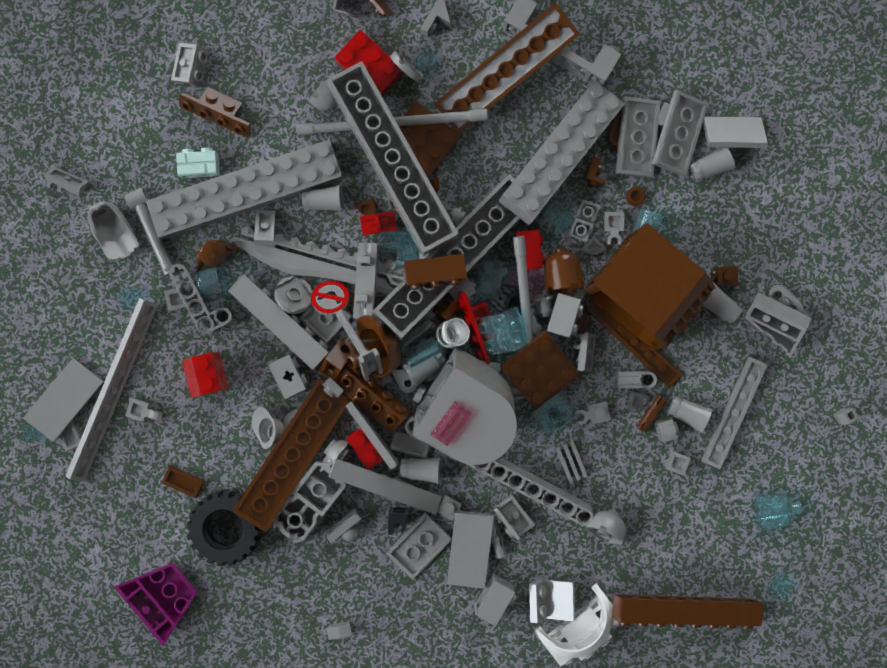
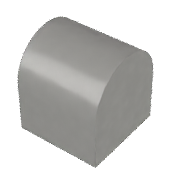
M455 347L416 408L413 435L459 462L471 465L490 463L508 451L516 436L517 421L513 392L510 384L500 372L462 349Z

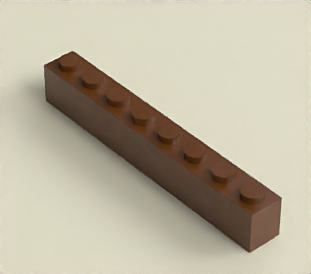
M614 594L612 618L618 621L619 625L630 626L631 623H637V625L644 627L649 626V624L659 627H666L667 624H672L675 627L690 625L691 627L701 628L702 625H707L711 628H719V625H723L731 629H735L736 626L753 629V626L762 625L763 603L751 598Z

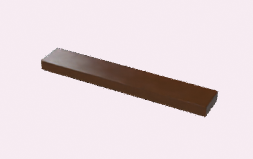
M593 301L586 309L589 314L668 388L681 377L682 373L663 355L635 337L610 316L608 312L597 305L596 302Z

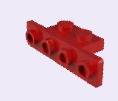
M459 291L457 292L459 297L457 302L459 307L463 309L465 314L463 319L470 328V339L476 345V356L478 360L486 361L488 365L491 362L484 343L497 338L498 335L487 303L482 301L471 306L467 294Z

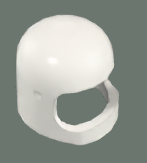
M460 318L447 320L441 323L436 330L437 341L445 348L464 345L468 341L470 334L468 325Z

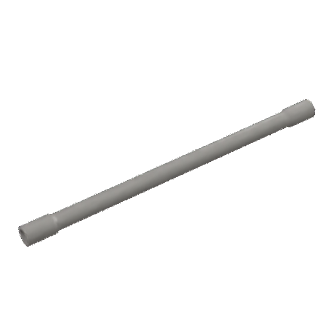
M486 108L462 112L394 117L398 126L461 121L473 122L488 120V112ZM347 121L296 124L297 136L352 130Z

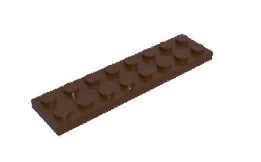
M320 379L317 380L233 509L234 513L265 532L269 529L342 415L346 405L350 402V399L343 394L337 398L335 396L330 397L323 390L325 388L322 385L324 382Z

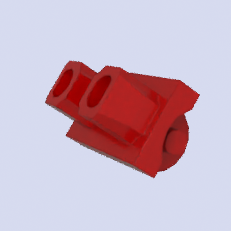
M394 211L360 216L363 236L397 231Z

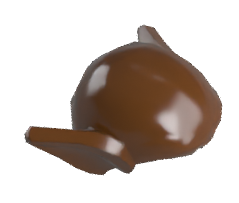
M221 239L205 242L199 252H196V273L200 274L203 264L212 268L220 266L227 259V249L238 251L239 248Z

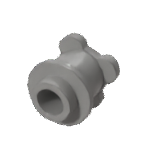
M553 296L533 300L537 306L538 312L536 315L540 314L541 318L552 316L551 300Z

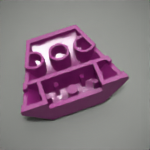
M174 563L114 586L115 590L162 646L166 643L197 593Z

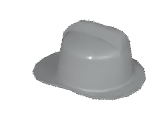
M258 407L252 415V428L262 448L269 449L278 442L283 434V423L272 418L269 411L264 407Z

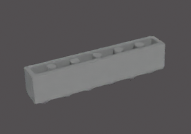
M243 274L228 291L311 369H316L330 353L327 350L329 346L323 340L317 341L313 337L315 333L309 327L303 328L299 324L301 320L295 314L289 315L286 311L282 310L277 302L271 298L273 294L267 288L261 289L257 285L259 281L253 275L247 276Z

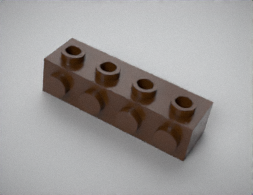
M347 366L335 380V383L344 390L343 393L392 434L411 411L407 409L405 404L399 402L390 391L378 384L375 378L369 375L370 380L365 381L360 367L352 370Z

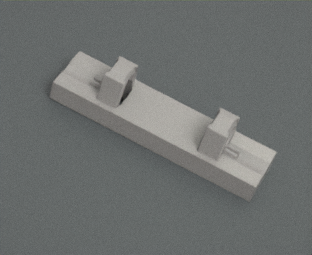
M358 243L353 310L354 320H358L363 315L374 316L378 243ZM362 263H367L371 266H362Z

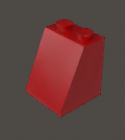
M210 352L182 361L191 398L229 389L220 352Z

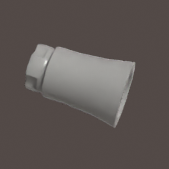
M720 147L690 165L692 174L697 182L736 168L734 159L727 147Z
M341 184L328 188L303 191L302 205L304 210L343 211L344 195Z
M713 283L716 288L713 291L708 290L711 294L701 306L729 323L734 322L740 316L742 308L737 306L736 302L730 299Z
M434 347L401 366L413 384L418 387L433 372L441 368L440 366L446 363V360L440 351Z
M675 396L669 405L667 413L674 415L673 417L702 433L711 417L713 409Z
M441 457L401 460V478L439 484Z

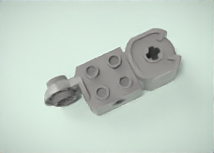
M332 440L323 452L326 454L325 458L313 464L293 490L292 494L294 496L286 500L274 519V528L279 526L280 531L285 536L294 538L293 543L302 542L310 535L319 523L320 516L323 517L348 485L328 476L334 459L342 461L349 452V449L346 448L350 443L349 441ZM293 515H298L301 521L296 522L294 520L296 517H293Z

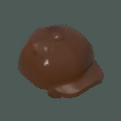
M363 315L358 318V337L367 351L376 348L380 355L383 373L379 374L378 370H376L372 374L376 377H387L402 361L400 342L396 335L386 326L381 325L376 317ZM358 351L348 355L346 358L347 365L352 370L360 367L358 360L360 354Z

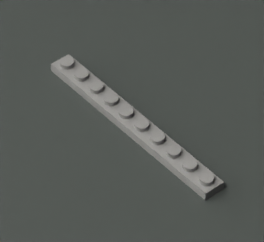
M139 298L68 468L67 478L79 481L86 480L157 309V304Z

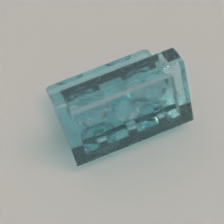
M512 307L501 314L475 319L488 355L517 351L529 343L518 307Z

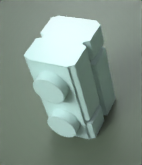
M201 148V152H194L193 149H183L182 153L176 154L178 177L220 176L219 156L216 151H213V148Z

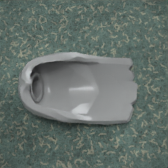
M101 201L91 206L87 216L90 230L108 260L115 261L119 258L125 259L130 257L131 253L135 251V248L138 249L140 244L125 216L110 202Z

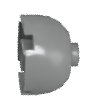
M332 72L327 78H330L336 74ZM323 81L310 96V99H308V102L318 110L329 111L332 108H339L328 87L327 81Z
M609 509L608 511L596 512L594 519L587 526V531L600 540L604 538L608 539L610 544L621 545L626 534V525L623 519L619 517L618 512Z

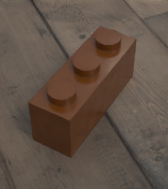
M464 254L407 260L403 263L406 288L411 287V290L422 289L423 285H431L432 288L441 287L443 283L448 282L451 285H459L467 278Z

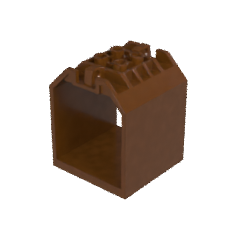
M646 223L625 239L582 292L596 302L604 311L608 312L610 316L635 337L654 349L659 350L660 347L663 349L667 348L673 341L674 335H677L679 332L682 333L689 324L687 322L691 317L695 318L701 311L700 306L710 296L711 293L708 290L713 291L716 287L704 270Z

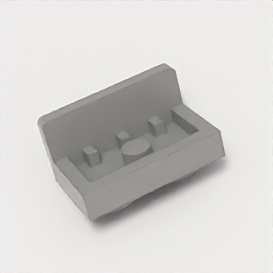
M512 494L493 507L495 511L494 517L499 523L503 521L507 527L505 531L511 539L515 537L518 541L521 539L520 536L535 526Z

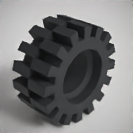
M505 284V286H500L501 289L498 288L496 290L497 294L493 295L495 299L491 300V303L494 304L491 306V309L495 316L510 322L514 321V318L517 319L519 317L518 314H521L519 288Z

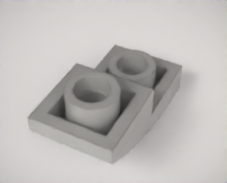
M582 199L569 236L587 242L601 206Z

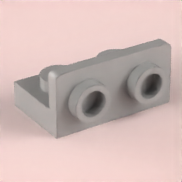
M179 43L171 80L176 83L201 87L208 59V50L196 44Z

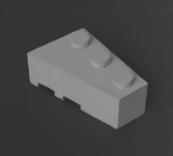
M759 292L745 316L759 331L765 332L776 346L779 345L785 350L789 358L805 334L812 319Z

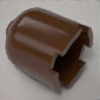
M557 249L555 253L545 259L544 273L547 295H552V292L564 295L577 293L578 288L584 290L580 260L576 254L566 252V249Z

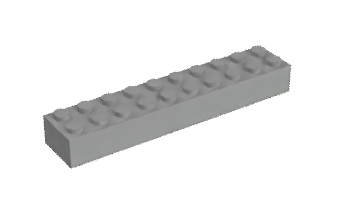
M361 61L327 79V84L422 256L456 239L459 235L458 231L363 62Z
M329 139L146 201L158 238L165 240L302 194L303 191H310L311 189L343 180L344 178L333 145Z
M508 174L456 227L459 233L458 237L432 251L426 258L464 254L467 274L520 220L517 215L499 202L502 195L515 179ZM404 279L373 310V314L401 341L455 285H451L448 282L443 283L441 287L432 288L431 285H423L422 289L411 290V287L406 288V281Z

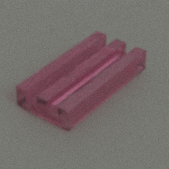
M454 401L432 430L431 436L448 446L471 416V412L465 410L463 406L458 405ZM456 409L457 412L454 414V416L451 418V420L448 422V424L445 426L440 434H437L441 427L444 425V423L447 421V419L450 417V415L453 413V411ZM460 414H464L446 439L443 438Z

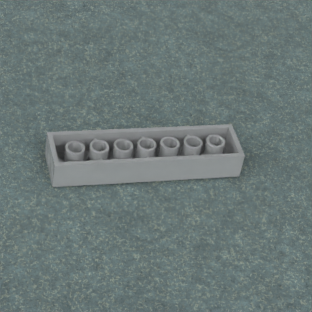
M594 80L512 182L499 202L530 225L625 103Z

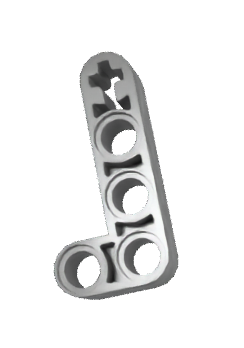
M175 264L170 268V278L199 332L204 334L210 333L230 322L232 315L227 308H219L211 313L208 312L185 266ZM174 269L183 270L184 272L181 274L183 280L188 278L189 281L183 282L178 286L176 282H180L178 276H173L175 273ZM185 285H189L193 289V293L189 296L183 295L181 291ZM192 303H200L202 309L199 313L191 311L190 306ZM225 311L228 319L225 322L219 321L217 319L218 312ZM204 319L208 320L211 324L210 328L206 331L202 330L199 326L200 321Z

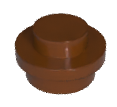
M632 187L626 193V201L631 206H639L645 200V193L639 187Z

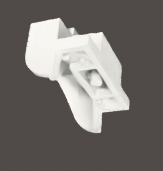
M597 583L591 587L597 596L575 613L574 621H564L548 634L545 633L541 626L535 630L542 643L560 666L568 665L577 657L581 661L584 658H590L595 653V650L600 646H606L610 642L612 637L610 634L611 629L619 626V622L612 618L613 604ZM565 637L568 642H562L563 638Z

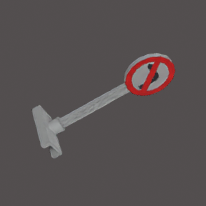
M337 281L323 282L315 287L312 292L311 302L313 308L323 315L337 316L360 354L358 360L365 381L370 380L369 374L378 370L379 374H382L383 368L377 349L366 350L343 312L349 303L350 296L347 288Z

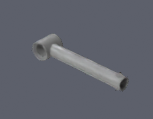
M141 187L125 194L124 197L129 208L132 211L136 209L163 273L166 276L169 275L173 264L162 239L157 236L146 205V201L150 199L145 189Z

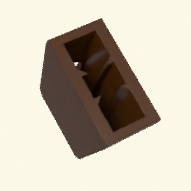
M349 337L347 340L342 338L326 356L319 370L321 374L327 378L330 377L334 382L346 368L347 356L357 351Z

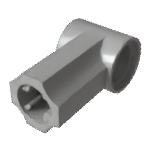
M647 370L618 372L617 376L618 388L650 389L657 383L656 375ZM650 374L652 381L646 385L642 381L643 376Z

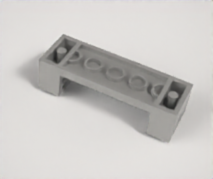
M516 0L504 20L502 31L514 37L528 26L537 7L535 0ZM604 44L592 64L584 55L578 56L573 53L572 48L565 46L550 60L590 84L596 80L603 85L621 53L618 52L619 50L616 47Z

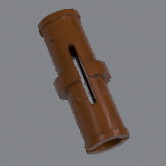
M657 395L651 406L645 409V414L636 427L646 433L653 421L658 419V414L667 401Z

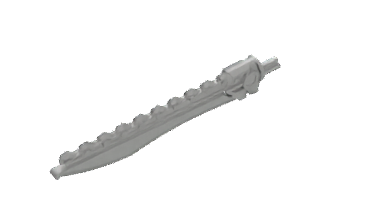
M244 227L241 234L254 238V231L251 227ZM282 234L274 236V246L254 245L252 241L238 237L232 238V241L247 253L280 271L292 275L321 277L351 284L356 283L355 270L276 248V245L357 267L358 252L350 256L342 248L335 253L329 245H323L319 249L313 241L303 245L297 237L291 238L288 242ZM378 259L377 273L386 275L392 285L398 286L405 279L403 262L395 260L393 262L390 259L386 260L383 264ZM362 263V266H371L367 263ZM376 277L377 292L389 295L395 289L390 287L386 279Z

